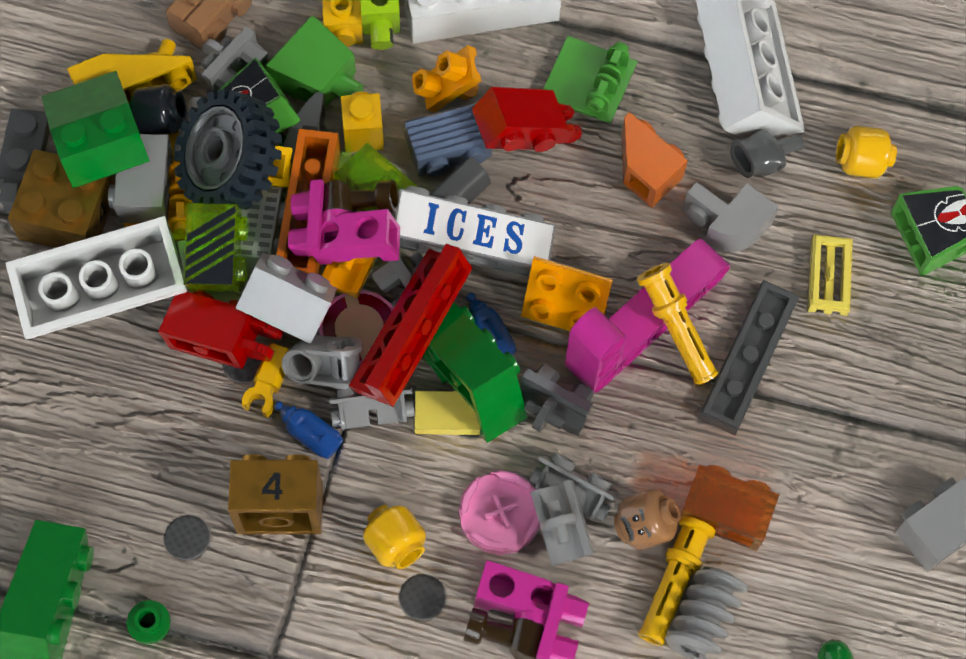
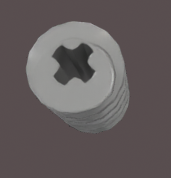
M705 566L703 570L695 572L693 580L696 585H691L686 591L689 600L683 601L679 607L682 616H677L673 620V628L676 631H671L666 636V643L670 648L689 659H708L705 656L706 653H721L722 649L712 641L713 637L722 639L728 637V632L719 624L720 622L734 623L735 617L726 608L727 606L740 608L742 605L741 601L732 594L734 591L740 593L748 591V586L732 574L722 569Z

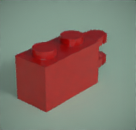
M491 87L472 108L486 149H504L505 151L518 149L545 152L556 144L574 143L583 134L579 125L566 124L575 114L573 107L568 104H559L554 90Z
M201 290L175 295L158 330L170 349L243 369L248 357L266 362L271 361L275 351L265 344L255 342L257 335L280 340L283 334L282 330L236 309L237 300H230L229 303L216 300L212 295Z

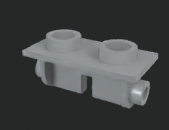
M411 387L404 388L394 407L356 393L352 389H336L337 396L329 397V404L338 403L339 410L331 411L333 427L341 426V430L370 426L369 410H377L378 425L407 422L408 417H415L413 400L405 401L404 399L405 394H412Z
M554 452L552 457L548 455L540 456L538 461L546 464L544 470L536 467L530 478V482L536 484L535 489L549 487L571 479L574 482L583 515L593 521L596 518L604 521L611 506L605 504L606 499L608 498L613 501L619 495L611 490L613 483L593 472L590 473L589 477L574 470L576 466L574 461L559 453Z

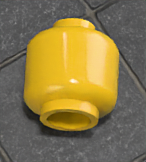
M857 125L851 127L847 133H842L838 139L836 162L841 164L843 171L847 175L872 179L879 178L884 174L887 167H893L896 161L897 147L895 144H891L890 135L884 129Z
M381 505L368 515V524L364 529L363 539L382 566L404 569L422 556L425 551L423 545L426 541V533L407 507L402 505L392 507Z

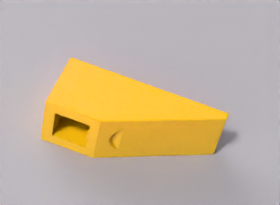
M101 54L67 68L73 85L117 71L128 103H130L131 95L137 88L169 84L176 91L186 88L190 83L197 81L193 61L190 56Z

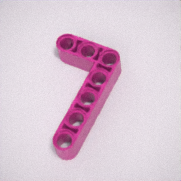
M702 238L692 243L670 263L672 267L670 275L679 293H684L687 298L686 311L719 283L731 267ZM645 287L609 319L596 307L591 308L579 318L569 333L564 366L585 386L592 389L594 394L604 388L668 329L663 319H658L657 316H654L652 312L654 305Z

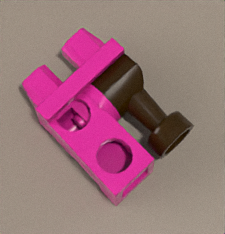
M322 179L311 180L310 191L291 195L292 215L297 221H308L307 228L291 229L288 237L289 249L296 256H313L320 265L332 264V261L345 262L354 258L380 257L383 261L399 260L400 226L391 215V213L397 212L399 209V192L396 182L393 179L377 182L375 189L351 190L341 180L334 179V181L325 184ZM371 207H377L378 209L373 211L357 212V210Z
M486 560L474 607L477 608H472L463 641L478 645L481 643L482 638H486L508 647L515 659H575L579 641L556 635L559 622L582 628L589 602L577 596L567 594L568 585L558 582L555 584L544 578ZM480 609L487 611L494 609L514 615L512 625L487 621L488 613Z

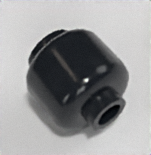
M169 84L137 88L131 95L129 106L140 134H174L180 129L183 120L186 121L187 106L184 96L181 92H176L175 88Z

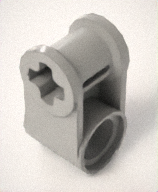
M315 335L311 344L300 339L283 357L282 368L286 376L295 383L331 386L336 389H351L349 384L360 367L359 353L363 349V343L355 337Z

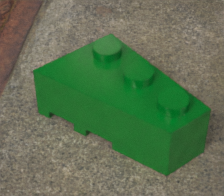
M453 302L423 357L443 384L449 382L476 412L481 429L480 435L488 443L528 418L524 410L525 405L517 378L520 368L511 353L508 351L502 353L488 329L484 328L481 330L476 325L472 314L466 306L462 305L459 307Z
M40 520L34 521L0 610V659L63 658L74 611L80 599L84 573L90 570L94 556V548L88 545L86 528Z

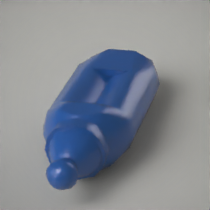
M469 293L466 299L470 302L469 311L476 325L481 330L484 328L489 330L502 353L508 351L512 355L517 352L515 341L499 314L493 308L488 307L486 303L476 299L474 293Z
M281 401L274 403L273 408L280 412L282 422L286 424L289 434L318 456L329 459L342 444L344 439L341 434L312 411L297 408L296 406H283Z

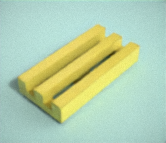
M813 234L810 247L807 312L823 310V314H832L835 311L839 312L841 316H847L850 312L853 239ZM821 245L826 246L824 300L819 299ZM835 247H842L840 301H833Z

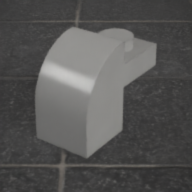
M696 182L687 192L682 210L695 225L708 229L705 242L717 251L737 252L749 248L759 240L772 225L779 206L749 184H746L729 204H726Z

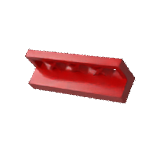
M447 243L441 253L428 248L350 382L349 387L354 392L394 407L473 269L460 248Z

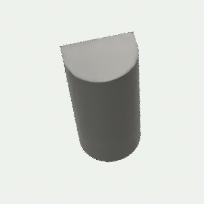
M468 157L429 195L443 199L448 195L459 196L467 199L468 204H470L491 184V180L485 169L473 157Z

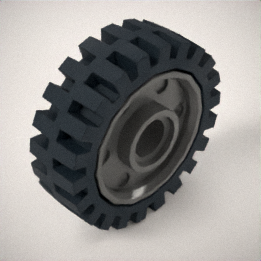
M220 89L218 92L212 91L207 93V98L201 97L197 101L198 108L191 107L187 113L191 120H183L180 129L185 133L183 137L177 136L175 143L181 146L180 151L174 152V161L180 162V165L174 168L175 176L181 177L177 183L180 189L185 190V197L192 200V203L225 212L236 205V213H239L242 209L248 210L253 207L252 202H259L263 198L261 190L268 191L272 185L268 176H276L278 167L274 166L273 162L274 160H281L282 151L275 149L276 145L282 143L281 134L275 132L280 126L278 120L272 118L275 115L273 110L266 107L267 104L262 100L231 90Z

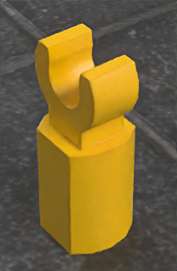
M270 343L268 346L275 351L271 361H261L253 379L255 386L249 388L242 397V407L245 411L249 410L253 401L257 399L265 401L261 411L265 418H268L274 410L272 396L274 393L279 392L286 376L282 368V359L290 350L274 343Z

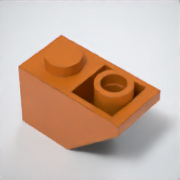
M629 112L624 117L621 133L623 184L653 208L683 179L688 160L685 159L684 154L677 146L667 144L661 139L647 121L639 120Z

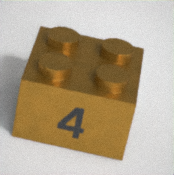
M34 149L8 220L18 239L55 248L101 235L111 209L108 204L109 185L115 184L116 180L114 175H110L72 188L59 155Z
M257 454L245 455L242 457V460H230L228 512L237 534H322L323 483L318 460H311L309 456L300 454L288 455L285 457V460H268L267 457Z

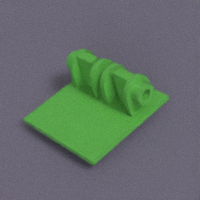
M567 36L543 89L554 90L559 104L571 105L574 111L611 124L638 61L630 58L628 53L629 47L622 42H616L614 46H610L606 50Z

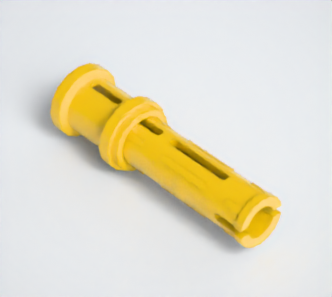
M670 263L659 264L643 272L636 280L639 286L645 287L654 305L652 308L654 316H657L658 319H663L694 384L706 383L716 377L718 371L710 360L701 338L685 309L687 298L684 293H679L670 275L672 271Z
M681 516L678 524L681 529L673 548H668L665 554V561L668 563V566L654 595L642 628L637 634L641 639L657 646L664 645V639L679 607L691 574H695L697 570L701 569L703 564L700 560L708 539H713L716 530L711 525L690 516Z

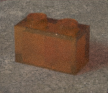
M699 464L680 518L681 516H690L704 521L716 530L714 536L757 552L765 539L780 494L772 492L768 485L760 481L748 480L746 482L732 477L731 473L723 467L717 465H708L706 467Z

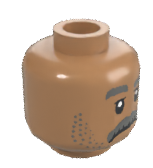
M657 489L646 490L622 500L614 517V526L619 538L624 543L637 550H644L673 539L677 531V523L680 521V511L676 502L671 498L668 499L663 492Z

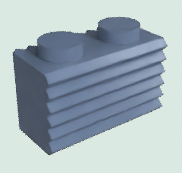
M477 102L404 121V136L418 176L422 177L424 174L439 176L446 173L449 168L459 167L468 157H473L481 164L492 156V149H486L472 112V108Z

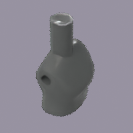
M759 130L746 139L733 141L730 154L735 167L743 177H762L782 170L787 163L785 154L801 150L803 148V140L799 135L776 140L767 130Z

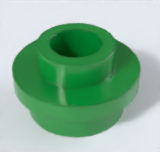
M146 600L136 604L130 610L126 625L129 634L134 640L142 644H154L162 640L169 632L171 617L163 604L153 600ZM151 614L156 617L153 626L149 628L141 627V620L144 616Z

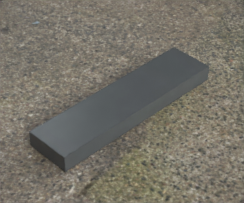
M765 280L762 281L698 419L732 435H736L800 297L799 295Z

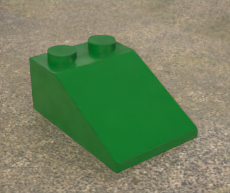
M117 71L41 96L56 150L72 188L150 162Z

